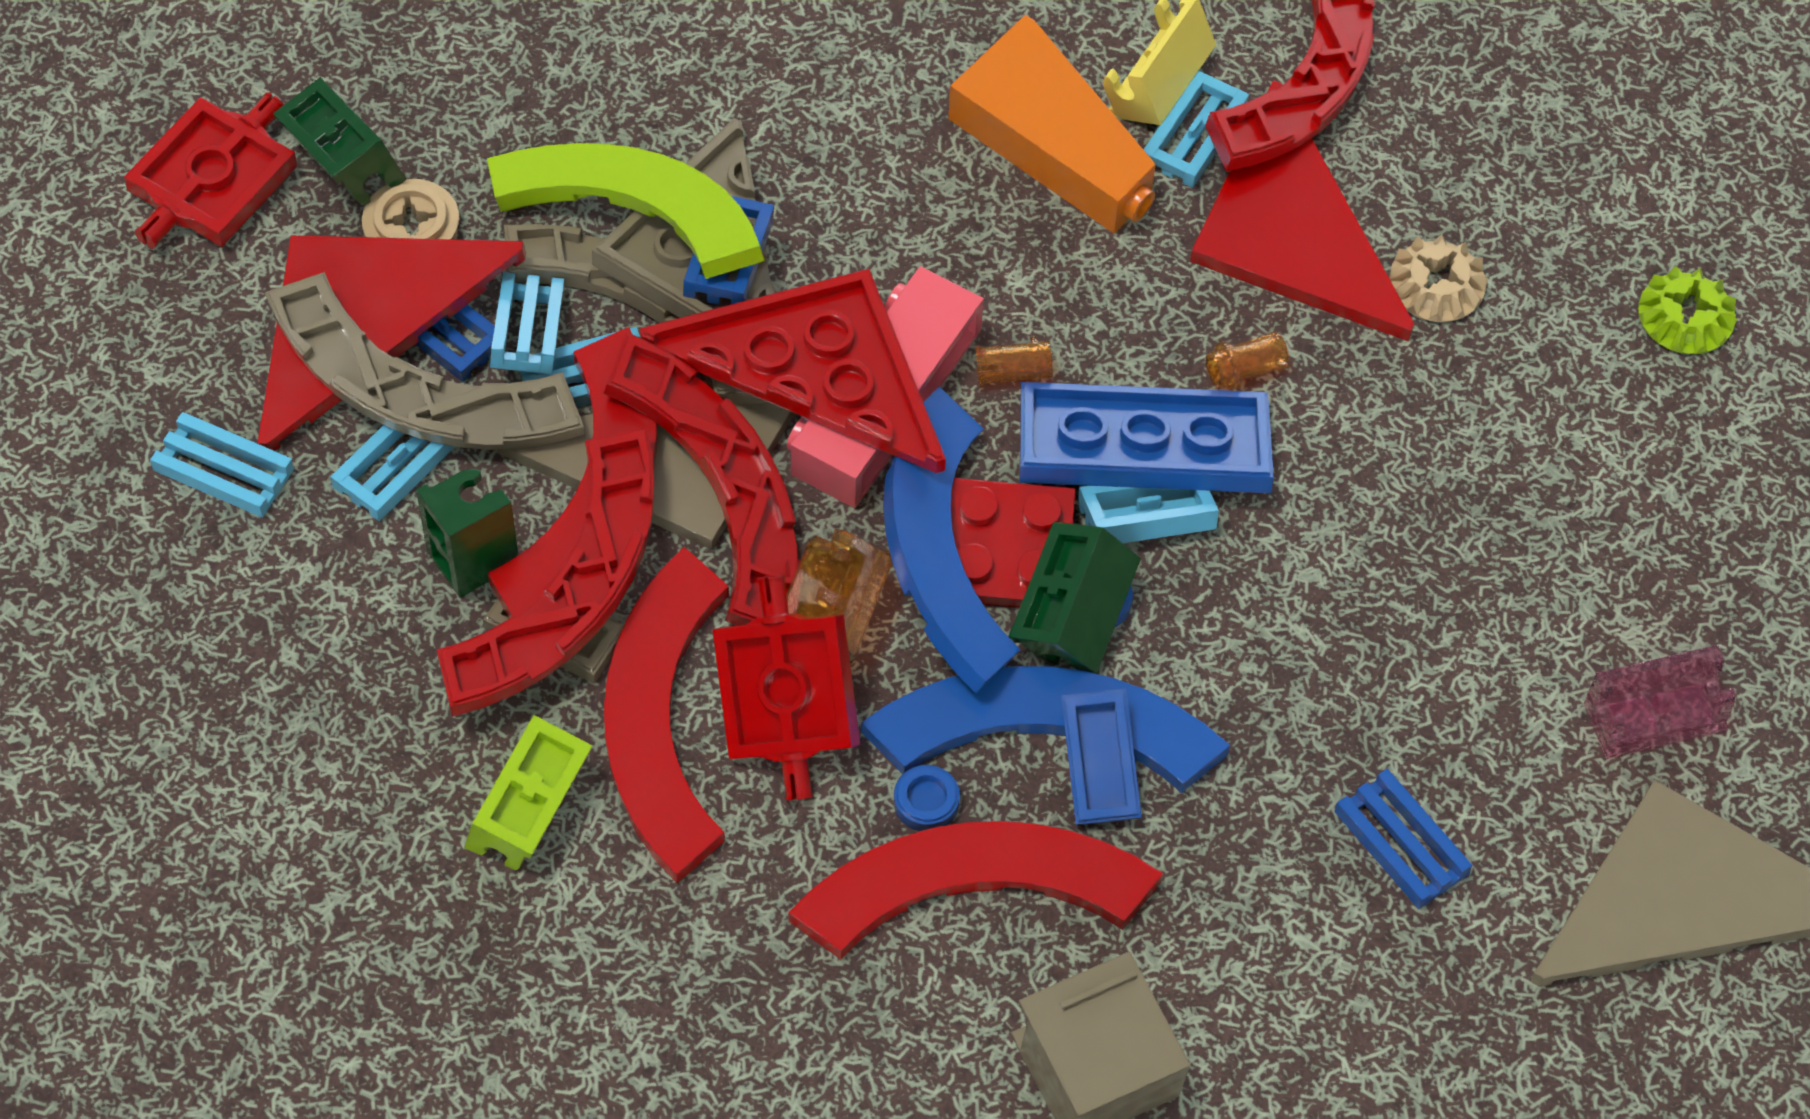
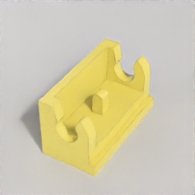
M1159 0L1154 7V14L1160 30L1124 82L1120 83L1119 75L1115 69H1110L1103 80V86L1111 103L1109 109L1117 118L1161 125L1216 46L1200 0H1181L1179 2L1180 12L1177 16L1171 12L1168 0Z

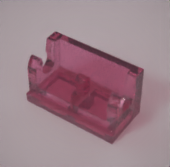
M1714 645L1595 673L1584 701V707L1605 759L1726 732L1729 728L1727 720L1735 704V691L1733 688L1720 689L1719 673L1722 672L1724 658L1719 646Z

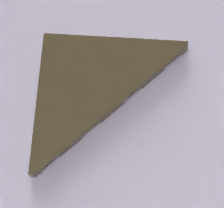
M734 118L686 164L706 174L731 196L755 201V189L749 158L746 156L742 122ZM634 211L592 250V265L680 318L731 305V299L723 297L719 305L707 302V294L697 292L695 299L683 296L684 278L693 252L681 237L675 233L673 226L657 215L650 217ZM749 217V221L754 228L757 219ZM766 246L763 250L765 261L760 262L747 300L775 293L770 280ZM739 269L730 272L728 281L735 282Z
M770 402L736 406L755 429L770 454L796 414ZM593 413L580 417L585 431L583 436L549 445L523 449H499V454L578 489L588 463L585 441L593 438ZM657 424L652 523L713 550L727 527L722 507L699 465L672 435Z
M1654 780L1537 967L1530 982L1538 987L1552 985L1553 981L1584 975L1596 977L1639 969L1644 964L1677 958H1681V961L1732 952L1736 947L1771 941V944L1808 938L1810 937V868Z

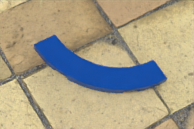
M938 387L923 403L946 458L945 471L934 473L893 456L891 467L885 477L883 499L885 533L891 560L904 595L913 597L918 610L927 622L923 630L949 666L976 694L1015 657L1020 649L1002 631L974 591L960 560L952 530L950 506L955 472L962 455L977 439L984 428L942 388Z
M1049 666L1004 667L976 694L959 676L949 677L919 688L887 704L861 722V733L903 774L907 770L919 766L947 750L977 741V737L982 735L1017 730V734L1066 736L1061 695L1126 688L1135 760L1162 776L1180 793L1184 792L1228 755L1230 745L1205 723L1176 704L1146 689L1091 672Z

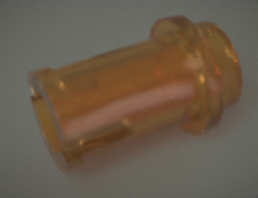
M1274 331L1266 336L1232 346L1225 341L1216 344L1214 351L1208 352L1206 355V368L1209 378L1215 387L1226 386L1227 389L1234 390L1240 387L1243 380L1287 369L1288 364L1286 362L1289 361V354L1283 337Z
M1030 336L1029 343L983 348L981 346L975 347V359L977 366H980L976 367L979 386L1030 379L1041 383L1042 378L1053 377L1049 341L1037 342L1036 336Z

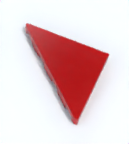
M1273 80L1268 92L1270 90H1278L1283 86L1282 83ZM1312 138L1280 157L1254 166L1229 171L1191 251L1190 262L1409 341L1414 322Z
M291 235L283 286L324 272L340 304L358 327L366 333L367 338L391 357L398 358L418 343V336L445 315L448 318L452 317L486 291V284L511 265L517 267L526 260V249L523 241ZM278 323L276 324L257 444L273 451L281 447L279 444L281 440L309 420L310 423H313L342 401V399L337 397L318 380L297 356L279 328Z
M870 269L640 328L641 339L653 343L676 356L697 372L934 473L945 471V455Z

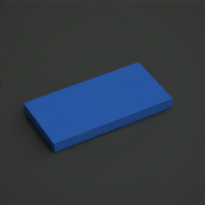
M1021 382L1019 483L1253 493L1272 492L1274 476L1268 392Z

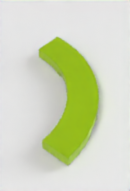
M572 143L517 150L487 158L495 199L501 212L542 203L578 201V199L590 195L608 197L610 204L633 209L650 217L657 215L671 224L675 233L681 237L700 263L705 279L765 261L752 224L740 205L730 194L706 174L686 163L660 153L612 144Z

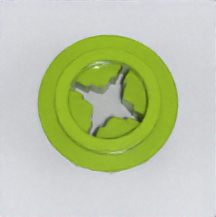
M1675 266L1667 275L1659 276L1654 274L1648 286L1642 291L1638 305L1639 318L1648 335L1663 347L1683 354H1702L1720 347L1732 334L1737 321L1735 316L1736 298L1726 294L1723 279L1713 282L1705 278L1701 267L1693 273H1682ZM1691 294L1695 296L1696 312L1693 317L1689 318L1688 324L1682 322L1684 314H1682V304Z

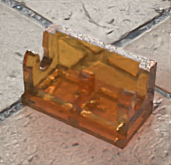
M840 529L834 530L830 541L815 536L808 542L787 592L789 613H797L807 617L844 614L850 664L854 661L892 566L890 552L886 549L881 551L854 534Z

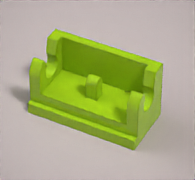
M533 715L475 817L464 848L481 856L487 852L489 847L496 849L507 857L505 866L518 870L525 857L531 859L593 745Z

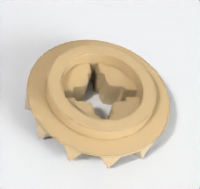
M406 179L403 183L393 188L386 185L371 196L370 203L366 204L363 210L362 228L366 237L457 239L460 220L457 204L448 191L430 181ZM412 207L413 215H416L418 222H421L418 226L419 231L416 232V235L411 236L403 226L404 216H407L406 208Z
M1442 234L1434 241L1427 242L1417 236L1410 247L1399 249L1389 274V279L1407 311L1416 317L1433 322L1455 321L1471 314L1482 302L1488 278L1485 277L1483 272V258L1473 257L1468 252L1466 242L1459 246L1446 243ZM1447 265L1451 266L1448 280L1441 279L1437 284L1433 283L1427 289L1430 272L1436 273L1441 268L1445 269Z

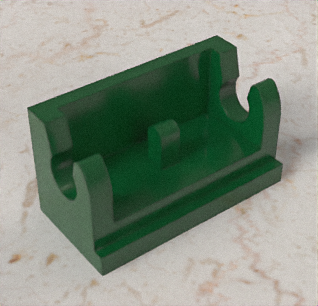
M321 77L273 113L280 124L337 184L342 182L347 191L359 203H370L369 193L363 188V184L367 177L374 173H378V176L391 188L400 185L406 180V177L382 140Z
M479 469L463 470L431 488L428 484H425L416 489L427 553L459 598L488 583L489 572L519 555L512 502L502 489L485 494L482 499L476 502H467L460 497L466 488L475 487L482 480Z
M1053 522L1008 637L1015 643H1021L1042 660L1058 665L1060 659L1063 658L1079 670L1097 674L1141 558L1103 527Z

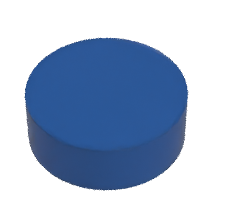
M920 765L907 770L898 779L894 789V809L898 818L907 827L916 831H924L930 828L947 826L957 815L960 791L956 780L946 770L933 765Z

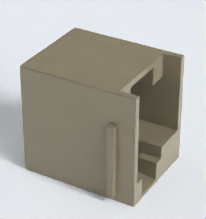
M1130 951L1019 1000L1018 1003L1028 1021L1026 1026L1011 1032V1036L1054 1119H1131L1179 1097L1191 1065Z

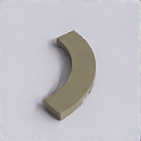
M543 224L504 225L505 241H523L526 249V260L517 267L513 265L508 267L509 273H515V283L526 284L528 275L540 276L539 284L551 285L552 277L564 279V286L584 289L611 297L645 313L658 323L680 318L592 265V250L604 240L603 238L583 235L582 228ZM704 375L709 386L723 400L728 398L735 406L768 402Z
M324 272L265 292L279 328L294 352L313 375L344 402L365 416L393 430L439 444L484 450L523 449L554 444L585 435L582 420L563 372L535 380L515 383H482V386L446 381L443 376L420 369L397 357H391L367 338L366 333L346 313L333 293Z

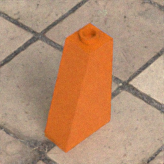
M1026 14L950 85L948 113L950 121L1113 234L1129 219L1133 222L1139 221L1152 206L1155 199V192L1152 191L1156 164L1035 20Z

